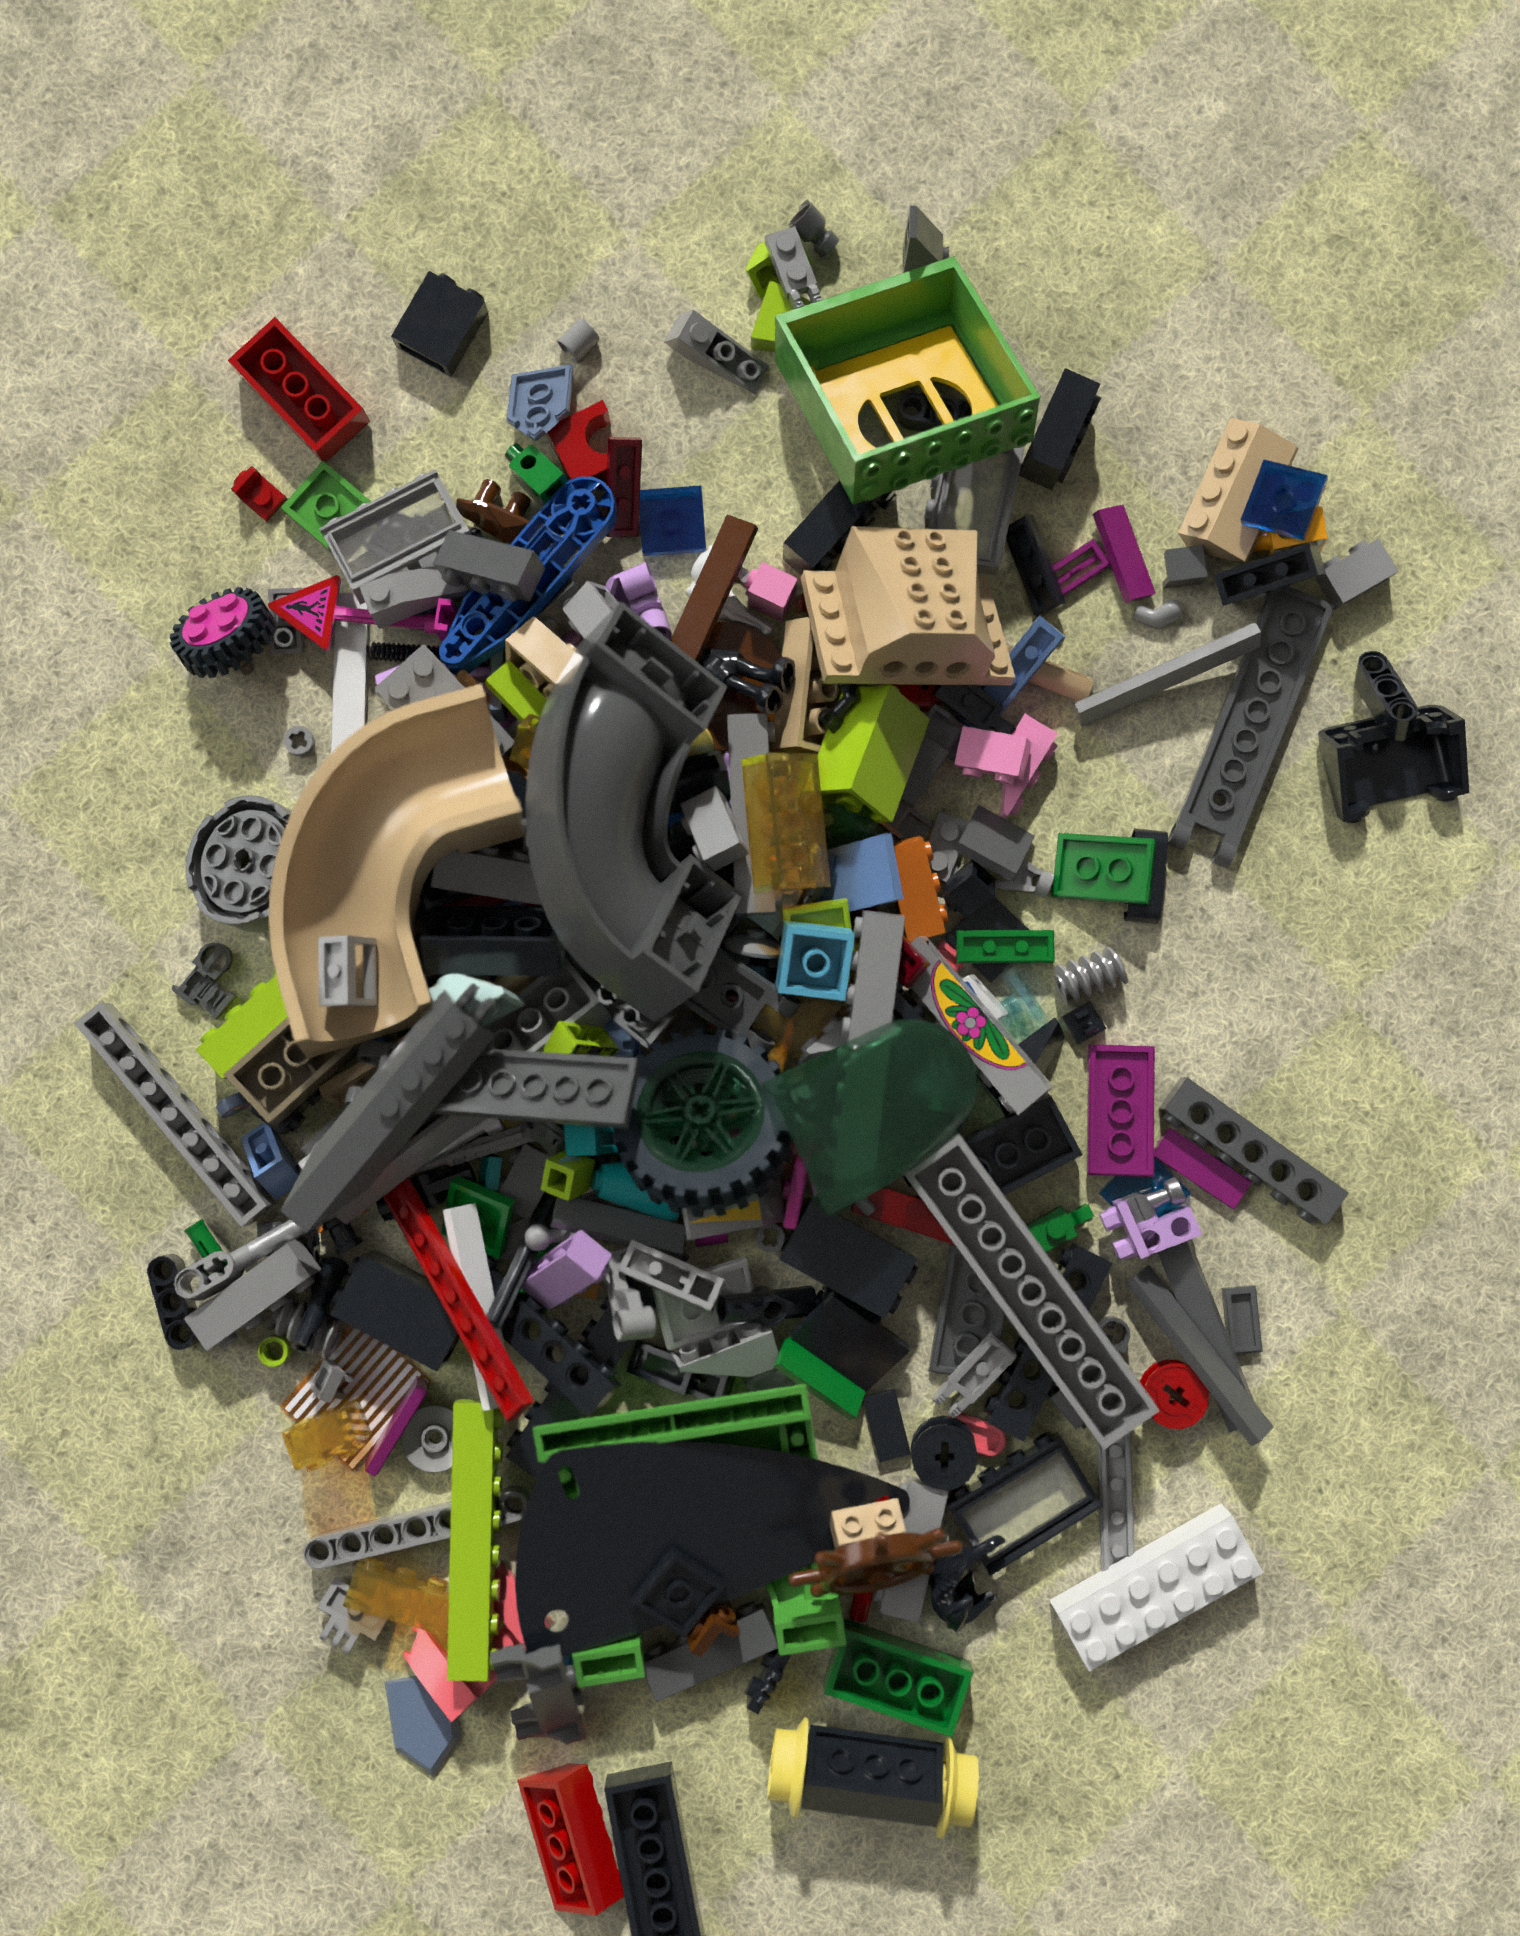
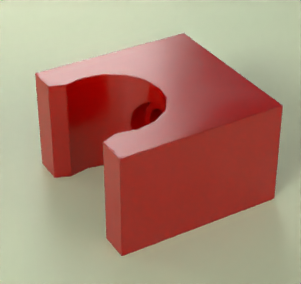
M603 400L561 420L547 432L549 442L569 480L583 476L594 477L604 483L607 482L608 453H598L588 445L589 439L594 432L607 427L611 423L608 409Z

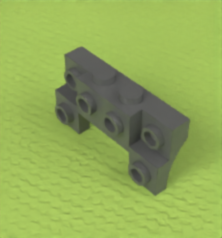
M936 704L933 705L927 714L930 721L893 821L876 823L891 833L897 840L917 835L922 838L925 837L933 822L921 815L913 807L945 758L947 757L955 763L963 725Z
M521 1643L515 1646H506L501 1650L490 1653L491 1664L495 1669L498 1684L513 1680H526L531 1703L510 1711L511 1721L516 1729L518 1740L531 1737H549L565 1744H570L587 1739L578 1707L584 1705L581 1689L577 1686L574 1666L566 1665L559 1645L543 1647L527 1654L524 1644Z

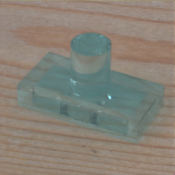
M1013 966L1003 972L1001 976L1013 994L1000 1002L1008 1012L1001 1019L1005 1022L1024 1010L1036 1030L1047 1024L1050 1019L1016 967Z

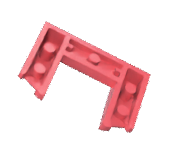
M500 1560V1565L495 1569V1579L500 1580V1597L498 1601H494V1611L499 1614L500 1619L505 1624L499 1630L498 1635H493V1649L498 1650L506 1646L524 1644L516 1605L515 1575L502 1560ZM548 1614L545 1618V1625L547 1629H550L555 1624V1621ZM418 1620L412 1629L417 1632V1636L411 1652L405 1650L403 1656L449 1720L453 1722L462 1716L497 1681L496 1672L493 1670L488 1681H447V1651L422 1621Z

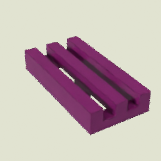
M1094 539L1052 565L1056 573L1090 549L1094 552L1092 556L1057 578L1060 585L1095 561L1099 560L1101 562L1100 565L1063 588L1062 593L1064 597L1111 566L1109 560Z

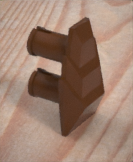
M489 479L483 480L474 500L457 498L456 508L461 516L504 543H512L530 522L523 518L531 504L530 498L522 492L515 491L512 493V497L505 509L496 506L494 502L501 493V487Z

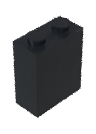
M428 271L392 333L391 338L396 348L452 377L489 313L484 301L485 299L480 293L471 288H468L466 291L458 287L457 283L446 274L440 273L438 276Z

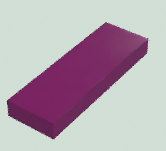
M1124 505L1097 510L1092 515L1125 604L1146 599L1156 594Z
M1170 1127L1166 1129L1154 1148L1155 1158L1231 1209H1235L1252 1183Z
M416 1376L366 1458L365 1472L373 1476L378 1475L427 1395L428 1385L426 1380Z

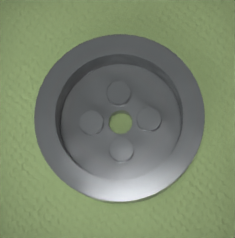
M255 795L240 796L224 802L225 806L213 816L208 814L197 828L186 857V881L188 889L193 891L198 902L196 905L208 917L244 931L265 932L269 931V902L274 864L281 838L293 810L265 797ZM249 853L252 863H248L245 868H241L243 856Z

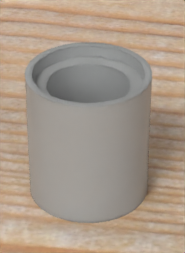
M579 318L557 340V343L563 352L566 353L568 351L573 356L572 360L578 363L600 338L585 320Z

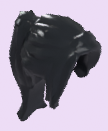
M994 1535L977 1545L965 1547L961 1553L942 1557L933 1564L934 1572L929 1575L928 1584L932 1589V1608L939 1618L947 1623L949 1629H953L955 1632L961 1631L966 1624L972 1622L998 1599L997 1594H993L991 1590L980 1595L977 1594L974 1588L973 1572L981 1565L980 1561L984 1556L1006 1542L1005 1538L1001 1535Z

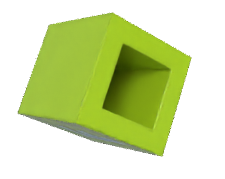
M566 1150L546 1159L541 1190L567 1201L589 1191L595 1160L587 1156H566Z

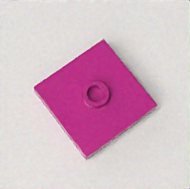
M798 1152L792 1179L786 1178L783 1197L788 1198L783 1224L785 1228L795 1229L797 1227L811 1159L810 1153Z

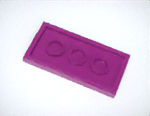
M1088 1045L1087 1175L1154 1177L1155 1046Z

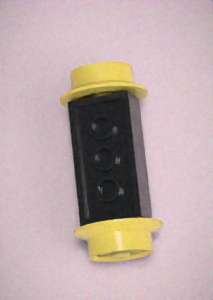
M806 1717L803 1718L796 1731L781 1728L775 1729L767 1800L788 1803L792 1818L797 1819L802 1795L801 1809L935 1827L936 1836L939 1839H943L950 1825L971 1828L973 1824L978 1793V1759L976 1755L956 1753L951 1737H946L944 1743L817 1725H810L808 1732V1718Z

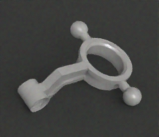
M596 1190L590 1191L580 1197L582 1199L639 1213L638 1211L597 1197ZM535 1224L527 1229L525 1242L530 1249L541 1251L546 1249L550 1243L563 1242L575 1233L561 1229L549 1230L542 1224ZM628 1246L618 1251L610 1252L612 1256L605 1266L608 1268V1272L604 1277L613 1316L614 1333L618 1341L652 1338L656 1331L655 1316L650 1306L642 1307L639 1291L628 1288L625 1274L618 1272Z

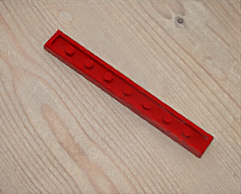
M407 1177L385 1194L383 1198L507 1422L515 1420L534 1403V1400L411 1180Z

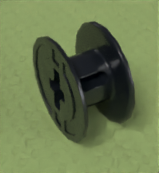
M944 1415L929 1418L919 1425L913 1434L910 1448L913 1468L920 1480L930 1487L940 1490L955 1489L968 1482L976 1471L978 1461L974 1435L968 1426L957 1418ZM942 1442H947L949 1452H947L946 1463L940 1462Z

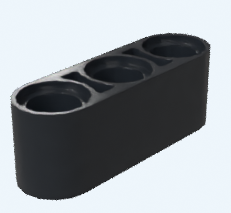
M908 392L901 397L897 409V420L903 428L924 432L943 425L936 418V412L925 393ZM940 396L954 421L972 415L968 401ZM908 406H913L920 413L916 416H910L905 413L904 409Z
M1378 651L1363 653L1358 660L1354 680L1355 688L1387 738L1394 741H1404L1410 738L1413 734L1418 713L1417 704L1384 654Z
M1134 828L1131 837L1157 840L1150 905L1128 904L1127 912L1124 911V920L1158 924L1163 902L1168 832Z
M166 1254L154 1258L149 1263L147 1276L165 1340L171 1348L183 1350L199 1342L184 1320L185 1317L197 1309L195 1300L179 1296L181 1307L174 1309L171 1306L170 1296L172 1293L177 1294L174 1287L175 1278L186 1266L183 1259L178 1255ZM164 1261L172 1266L173 1272L170 1278L165 1277L161 1272V1266ZM181 1325L186 1326L190 1331L188 1341H184L179 1336L178 1330Z

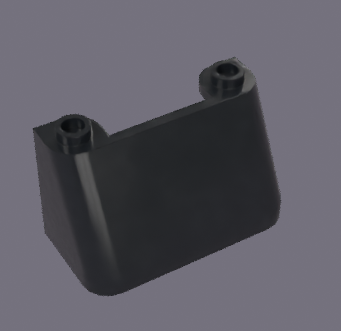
M1425 705L1418 707L1413 734L1404 741H1394L1387 738L1374 717L1328 727L1318 732L1319 747L1336 815L1343 822H1360L1370 813L1369 806L1428 793L1433 797H1437L1439 801L1448 802L1457 799V796L1469 793L1465 719L1444 706Z

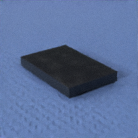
M834 1290L791 1331V1338L866 1392L910 1352L909 1343Z

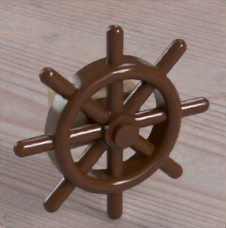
M898 1498L831 1511L830 1528L835 1550L832 1552H818L815 1555L817 1568L792 1573L789 1576V1583L793 1587L814 1584L810 1588V1593L815 1598L828 1593L842 1595L872 1593L906 1583L921 1575L932 1574L934 1572L933 1564L935 1559L959 1554L963 1550V1545L958 1540L940 1543L945 1538V1532L941 1528H935L924 1534L906 1533Z

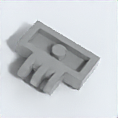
M335 1577L317 1607L318 1610L331 1616L319 1638L325 1641L333 1629L337 1634L330 1645L337 1648L343 1636L347 1637L349 1640L343 1646L342 1652L348 1655L360 1634L375 1642L393 1610Z

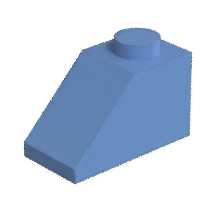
M263 1122L241 1137V1141L254 1178L277 1200L292 1190L300 1173L296 1168L297 1162L277 1132Z

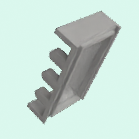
M1025 446L1007 450L992 458H985L970 463L961 469H953L939 474L931 481L930 487L936 488L934 500L928 499L924 518L930 519L928 529L977 530V564L979 572L997 575L1000 568Z
M436 469L417 476L413 481L400 488L389 490L384 496L370 503L361 504L356 510L342 517L334 518L327 525L319 528L360 605L365 603L360 591V585L394 573L404 567H407L408 570L421 569L422 567L418 560L434 552L438 554L449 530L471 535L469 528L461 517Z

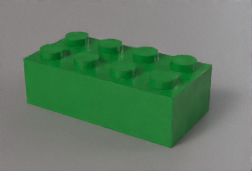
M843 1618L847 1645L834 1647L823 1679L824 1694L952 1737L973 1674L969 1660Z

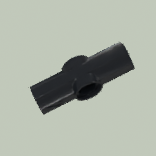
M469 1161L448 1167L439 1172L432 1171L410 1179L426 1209L446 1201L450 1181L456 1175L477 1183L475 1173ZM381 1197L377 1200L376 1205L384 1222L395 1219L384 1198Z
M811 1285L773 1290L767 1286H758L747 1293L720 1295L716 1305V1312L719 1323L722 1326L756 1322L775 1326L784 1319L808 1316L818 1304L815 1303L816 1291Z

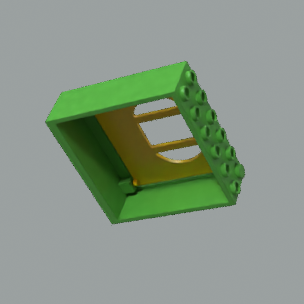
M955 256L775 316V362L853 505L862 501L873 500L879 495L904 489L913 483L925 479H933L939 474L953 469L964 468L970 463L985 458H992L999 453L1013 448H1021L1033 442L1040 395ZM931 381L947 384L962 393L970 404L972 415L954 421ZM919 385L943 425L903 438L881 397ZM867 403L873 407L892 443L875 448L861 434L858 418L861 410Z

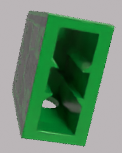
M516 443L510 446L505 453V458L510 462L509 468L517 483L541 508L567 482L564 473L533 444L523 449Z

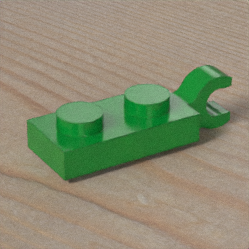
M1086 1203L1068 1213L1060 1205L1028 1222L1026 1226L1045 1252L1077 1236L1078 1234L1073 1226L1094 1217V1214Z

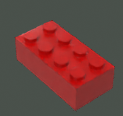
M276 317L269 321L228 359L236 373L321 462H327L371 422L359 403Z

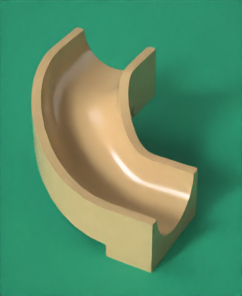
M482 684L408 704L389 711L361 727L343 741L321 764L304 788L290 815L280 841L273 869L269 902V931L275 971L295 1043L307 1058L414 1027L433 1004L415 937L417 904L428 874L442 857L458 849L459 854L462 855L518 839L525 835L522 811L506 772ZM349 935L376 938L377 1006H319L318 937ZM355 945L356 998H363V946Z

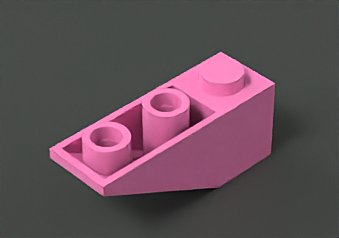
M1027 714L1023 715L1015 731L1012 733V735L1027 737L1031 742L1023 781L1014 780L1012 785L1002 783L1000 817L1004 819L1007 818L1009 813L1013 816L1017 814L1025 801L1020 797L1026 786L1032 789L1041 774L1037 768L1042 759L1048 762L1058 747L1053 742L1058 733Z

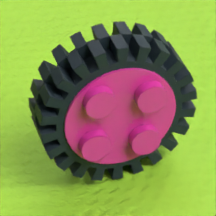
M236 587L234 592L230 588L225 589L222 596L218 592L211 594L212 600L207 602L203 598L198 601L200 605L191 606L188 609L189 616L182 615L178 619L181 624L174 625L172 629L174 633L170 634V640L172 641L170 645L187 671L193 676L197 674L199 678H204L206 675L209 678H215L218 671L222 676L229 674L230 667H233L235 671L240 669L243 675L251 674L254 671V667L251 664L254 659L251 655L253 653L260 655L264 651L261 645L270 644L271 639L269 636H274L275 629L273 627H276L274 617L256 591L253 592L250 588L243 590L242 587Z

